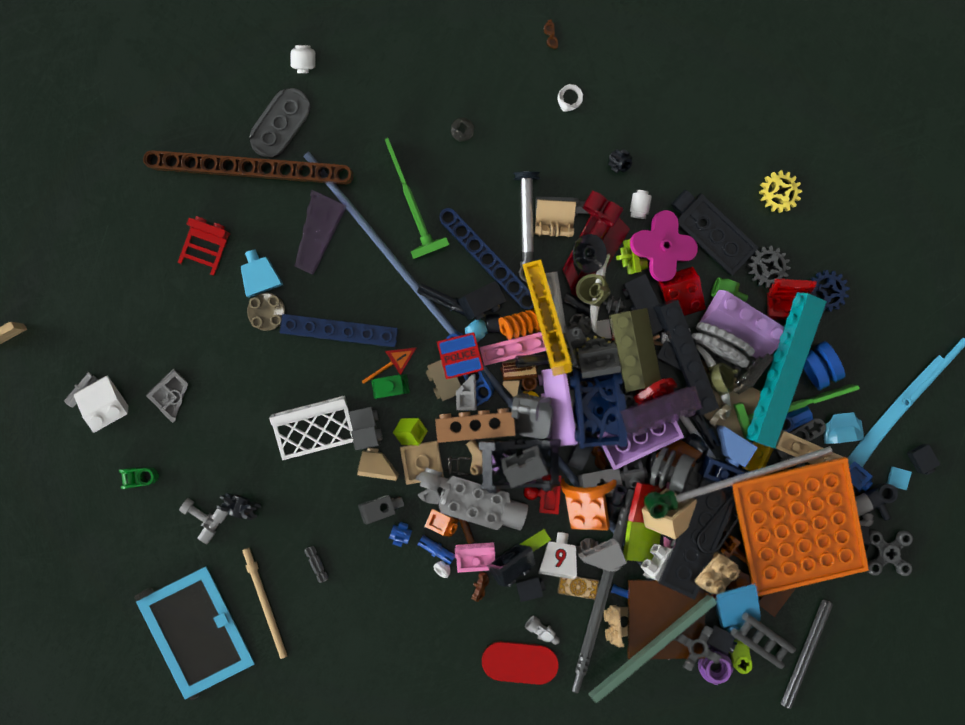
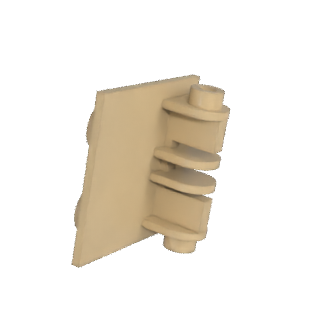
M537 199L534 234L539 236L572 237L574 235L576 202Z

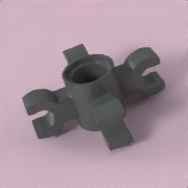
M707 625L704 626L698 639L691 640L683 634L675 638L677 642L687 646L690 653L683 668L692 671L698 657L703 656L714 663H719L721 656L710 651L706 643L713 631L712 628ZM697 642L703 647L700 654H696L693 650V646Z

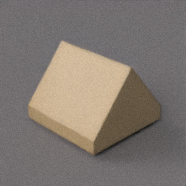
M504 381L502 383L513 397L518 394L519 381Z

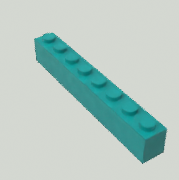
M797 292L793 299L790 314L786 319L784 331L780 336L777 351L773 356L771 368L767 373L764 388L761 390L758 405L754 410L751 425L748 427L746 439L775 449L827 301L809 293Z

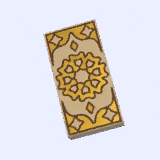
M579 576L575 579L560 577L558 593L595 600L599 580Z

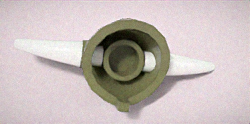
M607 254L604 265L596 274H588L582 277L576 286L578 298L590 305V318L594 333L597 332V318L600 305L611 293L605 280V272L610 254Z
M696 344V348L707 364V377L712 390L719 393L723 403L731 406L729 393L733 390L734 374L739 372L738 368L732 369L722 362L717 364L703 347ZM730 410L725 412L726 417L730 416Z

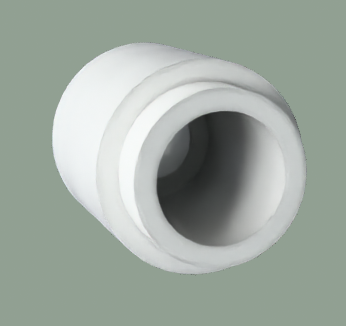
M637 190V193H633L630 206L631 217L646 219L652 196L648 195V191Z

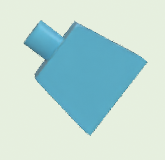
M256 249L245 253L248 263L241 266V273L246 297L251 298L260 293L283 286V282L267 257L259 259Z

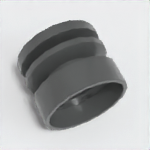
M663 447L659 456L654 461L650 484L656 486L660 479L659 488L663 489L666 483L670 482L669 491L672 490L675 494L684 493L694 469L691 465L696 458L683 454L676 467H674L672 463L676 451L673 450L666 462L664 458L669 448Z

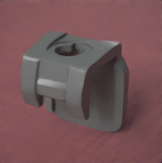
M519 393L514 397L512 418H515V431L519 435L538 439L549 437L552 431L554 412L551 405V397L532 396L525 393Z

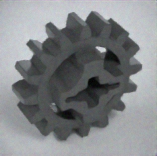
M769 246L768 250L762 247L761 253L756 250L754 253L756 257L751 256L749 258L753 262L747 265V267L752 268V271L748 272V274L754 275L752 281L759 280L758 286L765 283V288H769L770 283H775V279L789 276L785 271L791 269V267L786 266V263L790 260L783 258L786 253L780 254V248L773 251V246ZM770 254V256L766 260L764 258H760L763 255ZM771 263L770 267L773 269L767 271L768 267L765 264ZM771 274L777 275L775 279L768 280Z

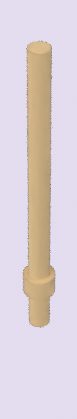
M250 548L242 550L247 563L245 565L246 569L251 574L280 659L285 658L287 653L258 573V564L256 561L254 562Z

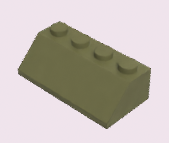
M644 308L609 315L614 344L617 347L621 366L623 391L628 392L647 388L660 381L661 376L648 309Z

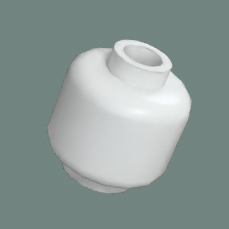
M295 45V48L290 52L291 67L297 69V73H309V69L315 68V51L308 45Z

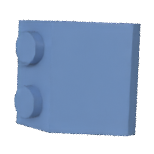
M718 425L716 431L718 440L721 443V454L726 457L725 461L737 468L739 466L746 467L758 447L725 426Z

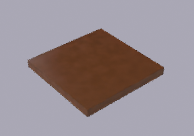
M628 580L627 658H632L705 597V590L700 587L696 598L692 599L659 584L656 580ZM705 614L681 634L691 640L698 639L705 626ZM674 639L651 659H687L690 653L687 646ZM697 642L694 644L693 650L696 654H700L703 647Z

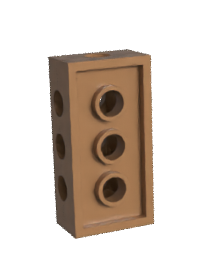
M509 408L497 409V413H490V410L478 411V415H471L470 412H460L459 416L452 417L451 413L440 414L439 418L435 419L437 443L515 436L514 418H512V411L509 412ZM492 418L500 420V425L497 428L490 427L489 421ZM472 420L480 421L481 427L478 430H473L470 427ZM452 422H459L462 426L461 430L458 432L451 429Z

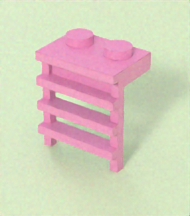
M494 542L456 545L457 573L489 571L487 565L495 560Z

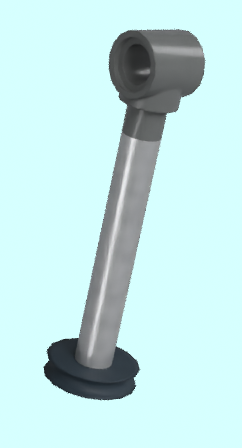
M533 171L513 173L515 174L513 180H521L523 261H520L519 277L524 282H527L523 275L524 269L522 264L534 261L533 180L541 179L538 177V174L541 172Z

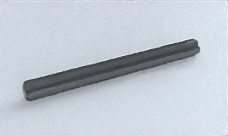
M822 600L781 702V705L791 709L832 609L833 603L830 601Z

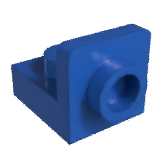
M854 461L849 467L852 485L859 493L862 490L866 492L873 484L871 482L873 476Z

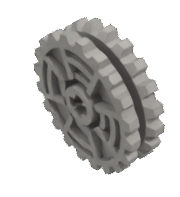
M698 322L696 329L699 333H692L695 344H699L707 352L736 366H748L749 360L746 357L753 356L755 353L753 347L723 329L708 323Z

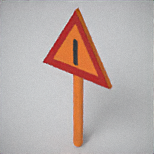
M416 348L385 351L391 362L362 380V383L365 384L392 365L396 367L401 375Z

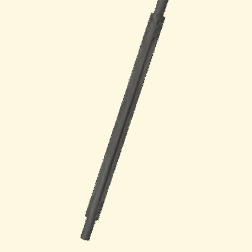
M631 488L627 490L624 505L620 509L612 537L619 543L620 548H622L626 534L627 521H629L628 516L635 492ZM603 569L575 670L577 674L572 691L575 693L580 692L583 677L587 674L615 571Z

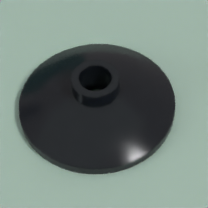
M585 234L578 238L573 247V260L576 266L583 272L593 273L604 265L607 252L602 239L594 234Z

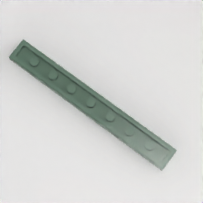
M710 595L705 596L589 692V696L598 703L715 606L717 601L714 597Z

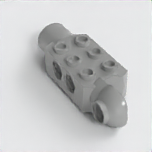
M425 468L424 472L416 476L415 480L421 481V487L437 491L438 487L442 488L439 501V509L442 514L498 530L503 525L521 531L524 525L528 505L511 500L508 492L499 490L498 493H488V489L480 488L482 484L452 475L449 478L441 476L442 472Z

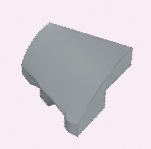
M173 369L146 394V397L173 423L176 420V415L181 406L188 383Z

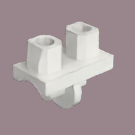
M653 544L650 551L654 557L652 560H644L641 568L644 570L643 576L659 581L672 549Z

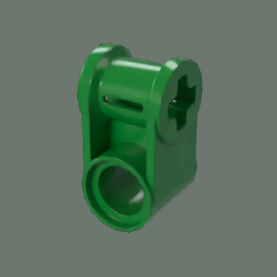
M153 467L119 470V473L122 475L123 484L121 489L150 485L159 478L158 471ZM146 471L151 474L150 481H147L144 477Z

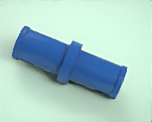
M425 535L422 536L417 544L432 553L431 556H437L449 565L455 558V554L442 547L440 542L436 543Z

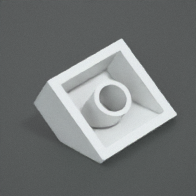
M108 375L74 393V398L82 417L93 433L128 414V404Z

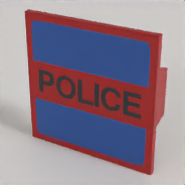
M474 332L437 342L446 379L484 370Z

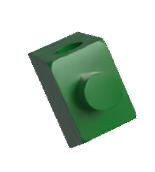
M407 374L371 380L374 399L410 393Z

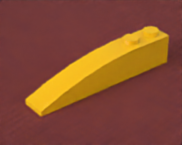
M540 259L522 264L553 377L572 372L570 357L542 261Z

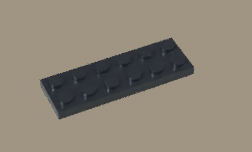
M702 477L698 488L716 482ZM726 487L694 497L697 503L688 529L676 539L658 581L659 584L689 598H696L700 587L695 580L711 562L714 553L706 554L702 552L697 544V539L700 532L733 495L732 488ZM734 498L701 536L700 544L703 549L713 551L717 548L735 505Z

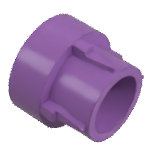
M709 649L721 656L719 661L720 667L716 671L711 670V664L714 662L705 657V659H699L698 661L699 672L706 681L714 685L724 683L733 672L732 662L728 656Z

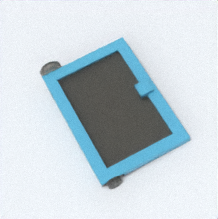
M207 566L155 592L150 587L134 595L136 603L184 699L189 698L192 701L201 696V691L255 664Z

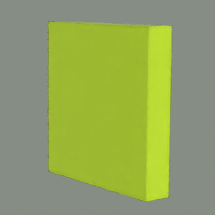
M627 521L623 552L625 560L641 562L646 559L652 560L654 555L650 549L653 544L660 545L661 533L646 528L642 522Z

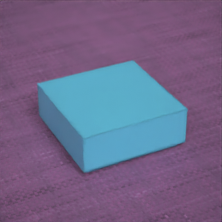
M891 466L887 484L907 490L912 472Z

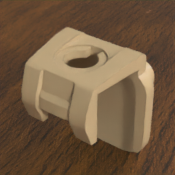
M716 552L711 562L699 574L695 582L699 587L711 594L724 593L726 587L739 576L741 570L734 561Z
M610 605L607 610H604L605 622L608 621L610 625L609 629L605 630L606 640L617 647H624L622 637L628 636V625L621 627L620 618L622 616L628 617V607Z

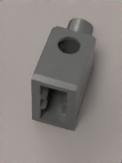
M385 495L358 504L365 524L395 515L394 509L404 506L401 495L394 498ZM386 504V510L381 511L380 505Z

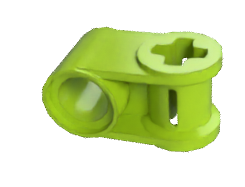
M735 638L734 641L737 642L733 653L729 652L732 664L739 673L747 674L753 667L750 649ZM741 660L747 662L744 664V668H741L739 666V664H741Z

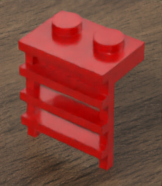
M197 216L195 219L189 218L186 225L190 226V230L178 263L182 264L185 257L212 267L210 275L214 276L219 267L218 264L222 258V253L230 233L224 230L225 226L217 223H214L213 226L206 224V219ZM192 236L219 245L218 253L190 243ZM188 247L216 256L215 262L211 263L186 254Z
M775 279V283L769 289L770 293H767V316L771 319L786 320L790 314L793 299L797 292L811 294L816 287V281Z

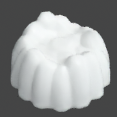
M444 561L437 562L433 566L439 576L448 578L450 575V565H446Z

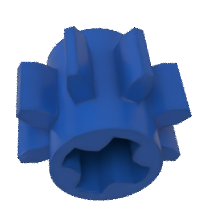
M400 522L399 526L393 525L389 538L393 539V545L401 547L402 543L408 544L412 530L408 529V524Z

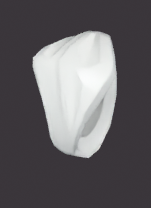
M568 84L559 91L557 100L562 111H572L581 105L583 93L578 86ZM567 90H574L578 94V100L572 105L564 102L563 95Z

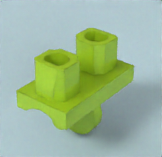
M631 238L623 241L624 248H620L621 255L616 256V260H622L623 267H627L628 275L639 273L641 270L648 268L647 259H639V256L632 252L630 247Z

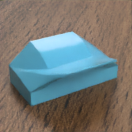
M854 412L835 414L825 424L826 430L823 433L824 444L864 440L862 421L856 417Z

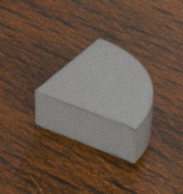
M426 489L418 494L421 500L430 504H439L441 498L438 490Z

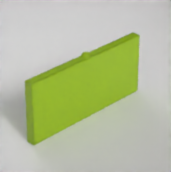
M545 529L520 544L530 546L535 551L551 541Z

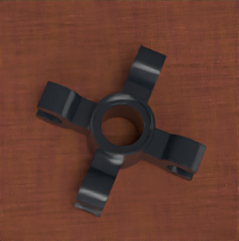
M229 493L220 495V498L225 500V502L221 504L222 506H216L221 511H228L227 513L231 516L253 520V518L258 516L253 513V510L257 509L256 507L261 508L260 504L250 502V499Z

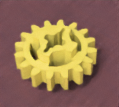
M779 171L778 175L775 172L771 173V178L769 176L765 177L764 179L767 183H761L760 186L764 189L759 191V194L764 195L760 200L767 202L764 207L771 206L772 212L777 208L778 213H782L783 208L788 212L790 211V206L796 207L795 201L801 200L797 195L802 193V190L797 188L801 183H795L797 177L790 178V172L783 175V171ZM770 184H771V185H772V190H771V192L769 193L768 190H769V186H770ZM787 189L783 194L774 195L778 190ZM792 191V198L790 199L789 194ZM772 199L778 201L779 204L773 202Z

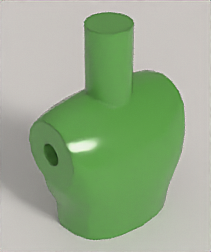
M723 278L715 280L711 290L712 297H715L718 290H724L744 302L748 299V295L738 292L740 283Z

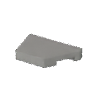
M472 374L456 391L457 410H477L476 374Z

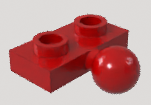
M551 474L543 476L542 480H551ZM559 475L560 486L554 487L552 491H543L542 487L541 489L525 487L523 493L526 499L534 500L540 497L539 513L559 514L561 475Z

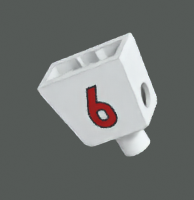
M558 532L556 542H548L538 574L575 579L577 577L576 546L568 544L569 534Z

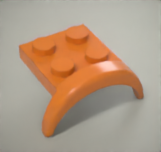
M564 478L561 479V488L566 497L571 529L608 531L610 524L605 494L615 488L617 480L613 479L604 485L581 488L568 485Z

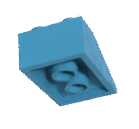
M755 584L717 594L715 612L721 629L729 633L734 628L739 631V628L745 623L742 615L746 612L760 621L761 615Z

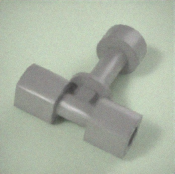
M187 498L179 511L185 515L189 512L203 522L201 526L204 529L198 536V539L208 544L215 535V529L219 523H223L227 517L228 511L224 512L216 509L214 514L209 513L207 516L193 506L194 501Z

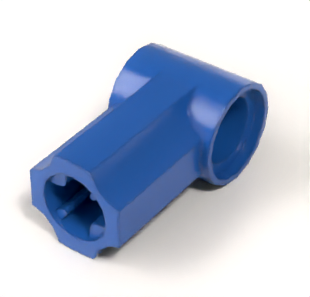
M808 406L788 412L785 419L787 427L783 430L790 432L792 429L814 420Z

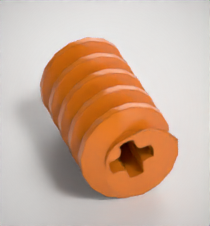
M534 309L519 312L518 314L515 313L511 316L508 315L505 318L500 317L498 320L499 330L508 340H512L513 336L515 338H519L520 335L526 336V332L532 334L533 330L536 333L540 331Z

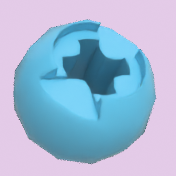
M475 319L465 328V334L474 332L476 341H480L487 334L486 323L481 319L477 321Z

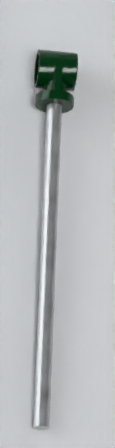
M826 447L677 495L672 490L664 494L651 492L645 497L644 504L651 517L661 519L667 515L669 510L678 509V502L732 486L734 483L761 477L833 454L831 447Z

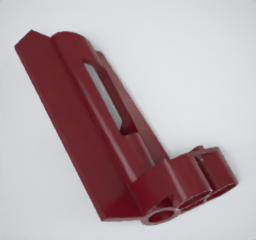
M592 191L582 207L591 216L580 237L585 234H594L602 239L607 254H610L608 267L630 228L619 218L623 211L622 207L612 201H608L598 192ZM572 250L563 267V272L568 281L571 294L578 297L576 294L578 281L588 274H596L597 271L593 273L580 271L577 275L573 265Z

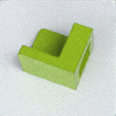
M402 418L393 434L401 445H420L428 431L419 418Z

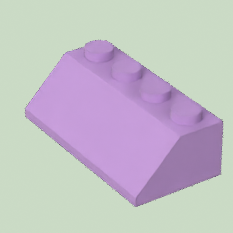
M724 290L717 291L700 323L714 325L742 339L754 348L755 353L753 357L760 361H763L778 348L780 336L785 328Z
M551 369L541 370V374L538 375L539 386H543L544 389L541 397H551V405L554 410L552 431L548 439H560L561 446L578 444V442H575L574 436L576 429L567 374L553 377Z
M665 400L625 419V422H627V446L607 445L602 447L613 470H616L680 440L684 436L668 402ZM604 432L603 437H616V435Z

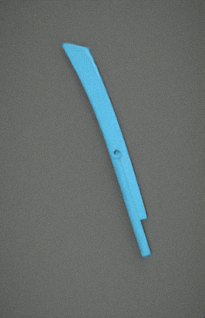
M962 338L944 358L939 355L897 398L866 434L864 440H861L847 458L849 459V467L854 461L861 467L864 466L895 423L965 347V338Z

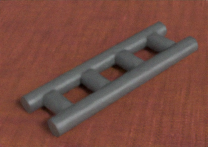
M747 612L744 613L742 619L745 620V623L739 631L735 628L732 629L731 635L779 669L784 668L785 663L781 660L788 651L794 653L796 647ZM753 626L757 629V632L750 639L746 634ZM765 634L770 639L764 647H761L758 643ZM777 643L781 648L774 656L770 651Z

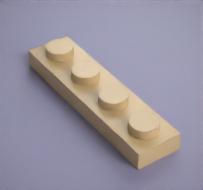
M781 430L775 447L794 457L823 449V447L784 430ZM833 452V454L808 461V463L816 464L842 458L843 456Z

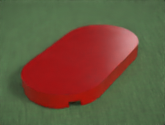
M498 641L491 644L484 651L482 667L490 678L497 681L541 685L550 682L556 676L558 659L554 652L544 645Z

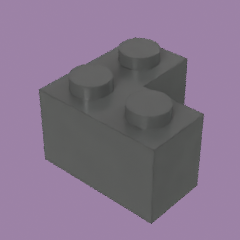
M373 407L350 411L349 416L353 430L351 434L355 451L380 445V441L383 440L381 428H377L376 421H379L377 410H373Z

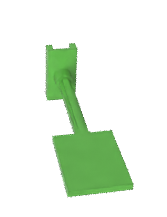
M388 138L385 139L401 179L404 195L421 235L422 245L411 251L413 259L449 245L447 238L433 241L431 234H428L412 191L405 182Z
M848 384L808 397L807 399L792 402L788 412L803 408L810 403L815 404L859 390V385ZM741 402L733 404L743 437L748 442H751V440L746 439L754 413L748 415L744 404Z

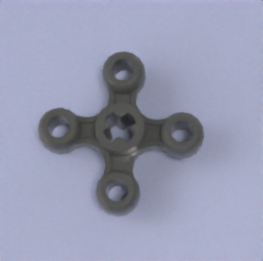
M870 530V544L878 548V556L874 560L868 561L869 571L867 572L874 576L879 575L885 564L892 563L898 574L901 576L910 575L913 570L912 565L900 557V550L913 542L912 534L905 530L899 531L896 534V539L891 543H887L884 541L881 532ZM892 550V554L887 556L886 553Z

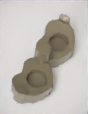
M727 403L722 404L714 413L709 424L716 428L718 419L722 418L725 421L727 417L723 414L733 408Z

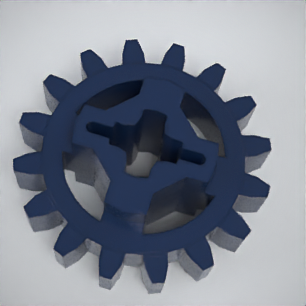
M825 270L823 275L819 272L816 273L817 278L812 277L810 279L811 281H816V287L811 295L817 297L816 293H818L820 299L827 301L823 311L827 308V311L831 312L833 307L835 310L840 309L839 304L845 305L846 303L843 298L849 297L848 294H845V291L850 290V287L844 286L848 281L841 280L842 274L835 276L836 271H831L829 274L828 270ZM827 278L823 285L818 284L822 279ZM828 288L832 293L827 295L824 289ZM833 297L838 298L835 302L829 304Z

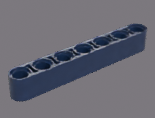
M446 208L442 210L439 216L441 224L484 270L497 281L520 308L531 310L534 307L533 303L528 307L522 304L523 297H531L529 289L453 209ZM447 213L454 216L453 221L450 223L443 220V216ZM459 227H464L467 230V234L460 237L456 234V230ZM472 241H477L480 244V248L476 251L471 250L469 244ZM485 255H491L493 262L489 265L484 264L482 258ZM498 269H504L506 276L500 279L496 276L495 272ZM517 283L520 288L519 291L511 292L509 284Z

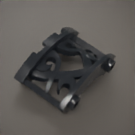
M525 439L479 442V450H482L483 484L480 485V488L488 489V493H498L499 489L512 488L509 482H505L506 476L501 462V458H505L503 452L508 450L511 456L516 454L517 449H521L523 454L524 450L538 445L544 460L547 458L550 449V463L546 462V465L550 466L551 480L538 478L535 481H529L513 488L542 487L543 491L554 490V487L560 486L558 447H561L560 439L526 440V443ZM492 455H493V458H494V460H495V463H493V464H492ZM498 467L499 469L493 475V468ZM499 475L500 479L497 482H493V476Z

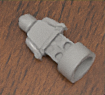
M534 615L527 621L525 628L531 633H536L539 640L541 639L544 642L551 641L555 645L559 644V638L555 636L556 633L551 629V626L546 627L542 625L540 620Z

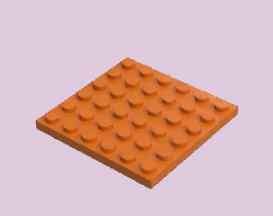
M846 457L732 484L751 583L756 585L758 596L869 571L848 459Z

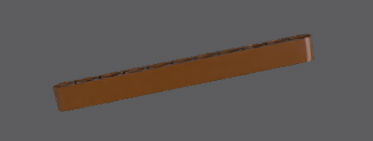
M154 150L146 152L143 157V162L147 167L162 171L332 184H349L354 178V173L349 167L339 164ZM157 156V157H158L157 163L154 164V165H152V164H151V159H152V157ZM173 157H176V164L174 166H170V160ZM195 158L196 164L190 168L188 163L191 159ZM214 160V167L212 169H208V162ZM233 161V169L227 171V163ZM248 163L253 164V169L250 172L245 171V166ZM271 164V172L265 174L264 167ZM285 166L291 167V172L288 175L283 174ZM309 167L310 174L305 177L302 176L303 168ZM323 169H329V175L326 178L321 177ZM348 170V177L343 180L340 179V172Z

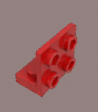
M693 267L677 271L671 280L657 281L658 286L663 292L665 302L678 300L684 316L706 308L700 277Z

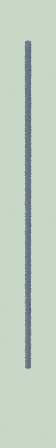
M310 152L303 156L308 162L318 163ZM324 169L321 171L322 178L328 177ZM326 183L449 334L457 332L431 299L417 293L418 283L336 184ZM483 364L484 371L494 389L512 410L513 399ZM559 456V468L575 487H580L578 478ZM609 520V529L614 533L616 524ZM636 561L641 567L643 562Z

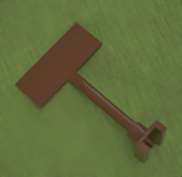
M723 531L722 534H723L724 536H723L722 539L719 541L717 547L719 546V544L721 543V541L723 540V538H724L725 535L727 534L726 531ZM729 535L719 551L728 558L731 555H735L748 565L746 554L738 546L741 542L732 535ZM796 588L762 595L758 600L759 606L775 617Z

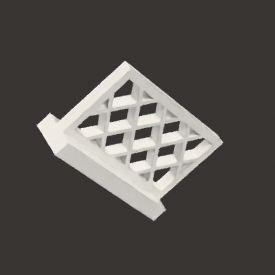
M345 395L271 414L269 418L274 429L282 460L353 442L351 434L353 430ZM344 409L346 417L341 423L334 419L333 415L336 411ZM323 415L328 418L324 428L314 423L317 416ZM304 420L310 423L306 432L295 427L298 421ZM330 421L340 425L336 434L326 429ZM286 425L291 428L287 437L279 433L278 426ZM312 425L322 430L317 439L307 434ZM342 427L350 431L351 438L343 439L337 435ZM293 430L303 435L299 444L289 439ZM324 432L334 437L331 443L325 444L319 441ZM305 436L315 442L312 448L307 449L301 446ZM286 442L296 446L293 453L285 454L284 445Z

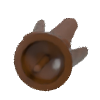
M536 378L519 379L522 382V391L534 392L539 384Z

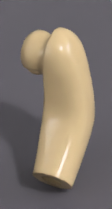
M472 439L466 444L472 454L470 472L472 475L478 476L483 473L482 450H479V444Z

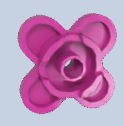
M668 210L654 215L651 231L642 230L636 232L630 240L632 252L650 261V274L659 282L671 280L676 274L677 261L686 262L692 260L698 251L697 243L691 236L678 233V219L673 212Z

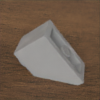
M613 538L578 554L584 562L606 571H617L622 568V565L627 564L619 543Z

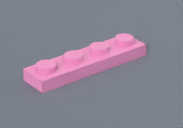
M541 332L480 347L484 366L515 359L517 355H531L546 351Z

